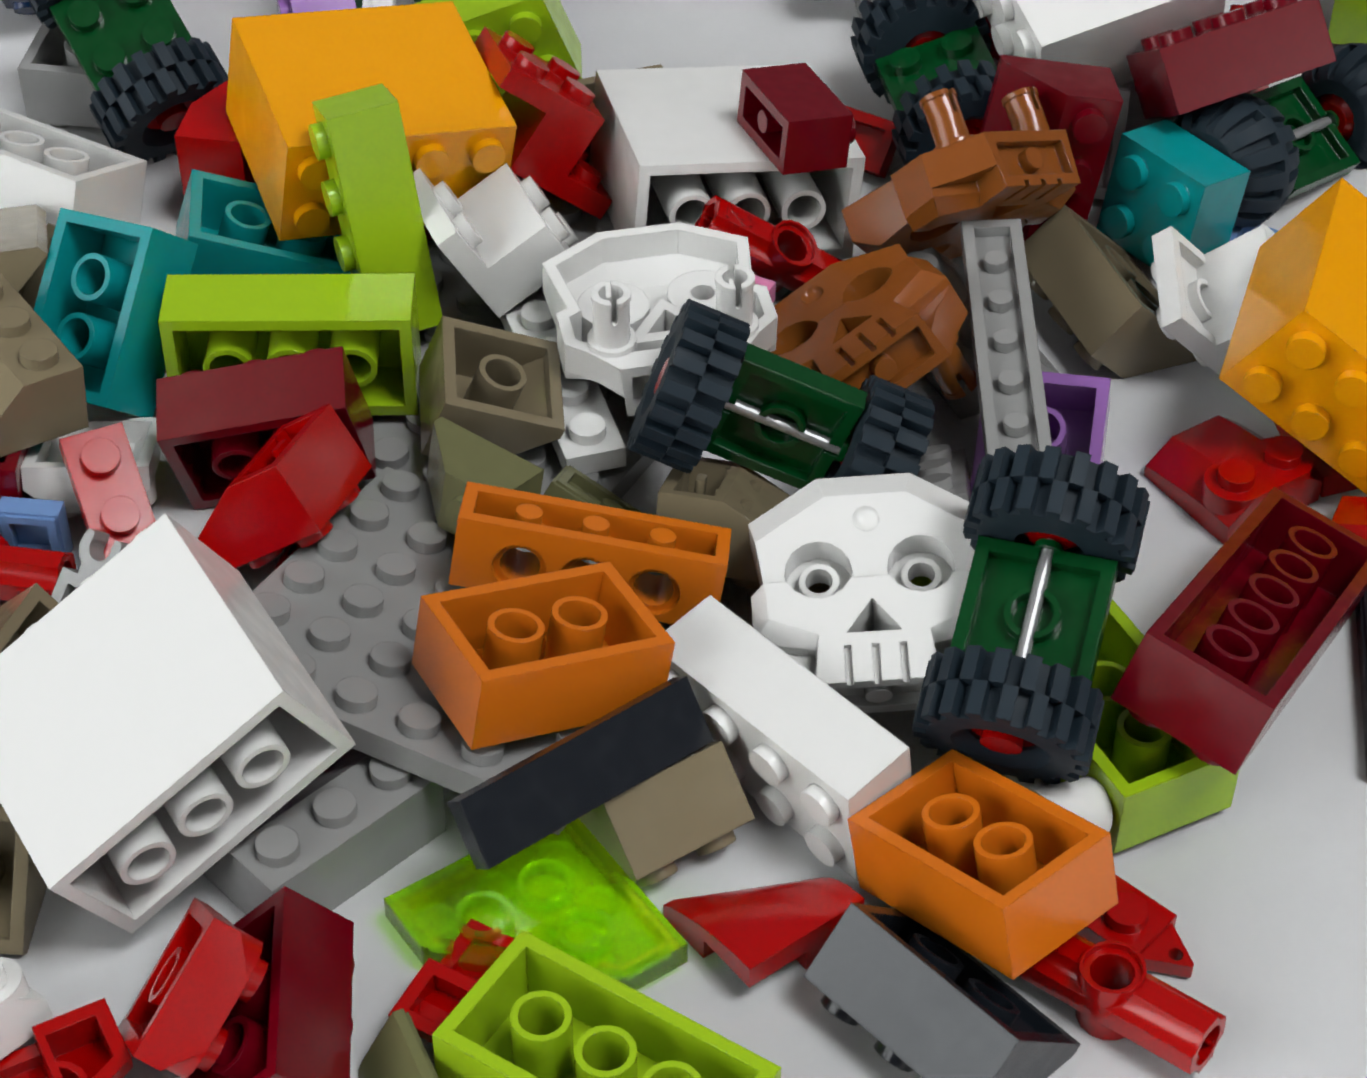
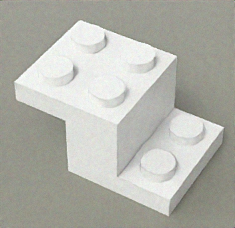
M507 163L459 198L456 197L443 180L434 186L420 168L413 172L423 222L433 240L498 318L543 286V262L570 248L573 243L579 240L559 212L555 213L550 206L543 210L550 205V202L533 178L529 175L520 181Z
M1265 224L1206 254H1203L1172 226L1152 235L1154 262L1151 264V273L1157 284L1159 308L1156 310L1157 322L1166 337L1171 340L1176 339L1193 353L1200 365L1203 367L1209 366L1218 375H1220L1259 247L1275 234Z

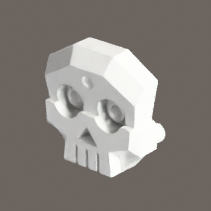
M681 222L603 231L591 235L542 263L543 293L557 328V348L565 378L592 380L624 397L627 417L635 415L642 399L643 389L650 378L651 369L660 354L666 335H669L671 325L676 315H679L680 309L687 299L749 323L750 335L746 342L769 352L776 350L778 315L767 286L755 284V274L751 269L748 237Z
M911 473L813 480L748 524L750 546L760 583L759 589L751 596L753 628L864 713L916 710L928 661L931 660V656L938 651L944 654L945 648L951 647L975 552L970 546L971 539H965L963 534V524L969 501ZM924 576L931 579L932 583L927 586H916L910 581L915 577ZM816 583H825L830 586V589L823 593H814L809 590V587Z

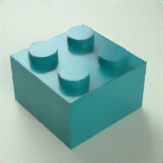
M1168 119L1122 133L1096 228L1149 267L1154 262L1152 235L1170 226L1175 228L1203 254H1206L1230 241L1251 171Z

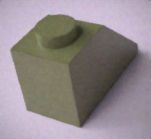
M443 417L434 421L427 479L439 527L455 535L457 519L467 481L536 494L541 493L544 469Z

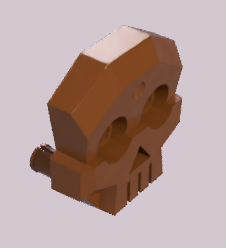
M1024 87L1015 90L1002 99V105L1006 109L1013 131H989L976 135L969 134L957 100L958 95L954 88L949 90L943 88L927 94L919 101V105L924 112L936 147L932 151L920 154L890 175L891 181L841 210L852 242L865 253L895 244H900L906 254L932 247L952 260L963 256L961 221L1021 219L1022 228L1025 225L1041 224L1063 208L1076 190L1075 186L1081 183L1066 129L1050 130L1036 87L1031 89L1030 87Z
M900 244L831 264L774 305L778 315L776 350L771 353L858 389L861 388V384L866 378L869 379L870 375L877 376L903 388H908L928 372L932 373L941 388L943 396L948 400H957L966 396L958 383L960 380L964 381L971 392L977 386L976 373L971 369L956 344L959 337L958 332L968 314L967 309L943 273L927 260L908 256Z

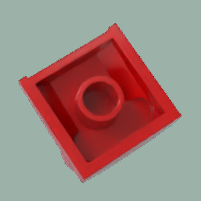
M1220 415L1172 436L1148 462L1144 470L1146 478L1222 544L1230 538L1274 487L1307 506L1319 500L1322 481L1312 474L1313 455L1302 443L1288 436L1263 438L1240 423Z
M194 897L188 911L118 1027L132 1056L159 1071L166 1069L181 1078H188L196 1068L207 1072L219 1057L226 1043L229 1031L222 1026L237 1000L247 1003L259 988L266 974L268 962L260 958L263 942L237 928L208 904Z

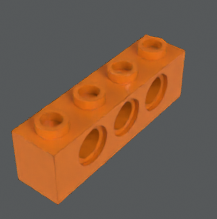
M467 481L457 519L448 584L471 587L592 565L582 560H591L596 562V564L610 561L658 622L667 623L672 626L709 595L719 602L721 601L728 568L732 529ZM516 548H524L531 552L520 551ZM648 572H658L663 575H653Z

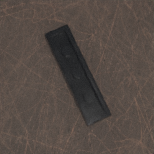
M687 676L673 677L451 799L447 804L476 870H489L714 740Z

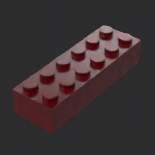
M1274 487L1146 632L1110 698L1127 708L1129 713L1140 723L1149 727L1159 728L1190 747L1193 754L1200 760L1213 766H1221L1236 775L1353 614L1367 590V540Z

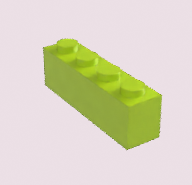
M381 83L313 101L312 104L317 123L308 125V132L318 161L325 159L329 180L321 182V189L329 215L331 217L338 216L342 235L334 237V247L342 271H350V274L415 273L419 331L438 326L443 315L398 100Z

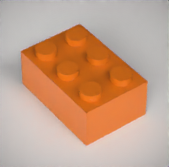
M608 561L422 595L420 598L412 665L471 750L561 732L592 723L668 681L675 641L611 562Z
M954 749L848 818L860 888L1012 980L1016 979L1118 904L1110 832Z

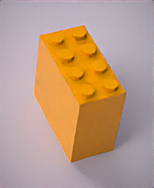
M453 1L232 18L226 113L279 241L342 234L338 216L331 217L329 215L322 194L321 182L329 180L325 159L318 161L309 137L308 125L317 123L312 104L313 101L382 83L398 100L413 172L420 168L434 186L443 180L457 198L461 197L505 163L511 167L517 125Z
M1341 178L1259 247L1219 379L1367 495V197L1345 179Z

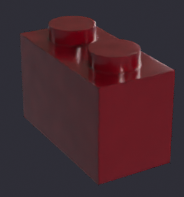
M806 63L742 69L737 122L782 175L847 167L849 146L854 142L856 136L854 116Z

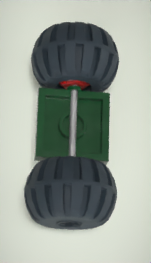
M1367 43L1338 45L1333 47L1337 60L1335 62L1303 72L1301 76L1254 94L1242 93L1179 115L1173 123L1251 171L1234 227L1257 226L1273 216L1288 199L1340 178L1354 168L1367 169Z

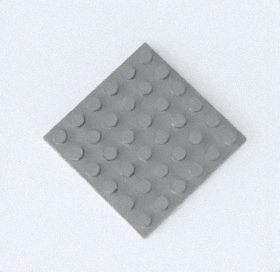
M386 467L359 492L358 497L352 503L338 511L330 519L333 528L327 535L308 547H299L253 590L274 624L356 743L352 748L452 791L462 794L582 728L577 727L471 750L412 665L421 596L466 588L448 584L455 535L438 526L429 483L419 479L413 473ZM516 548L520 551L531 552L524 548ZM582 560L586 563L596 564V562L591 560ZM648 572L653 575H663L658 572ZM721 597L720 603L728 608L730 600ZM659 622L665 630L670 627L667 623ZM566 826L553 833L559 835Z

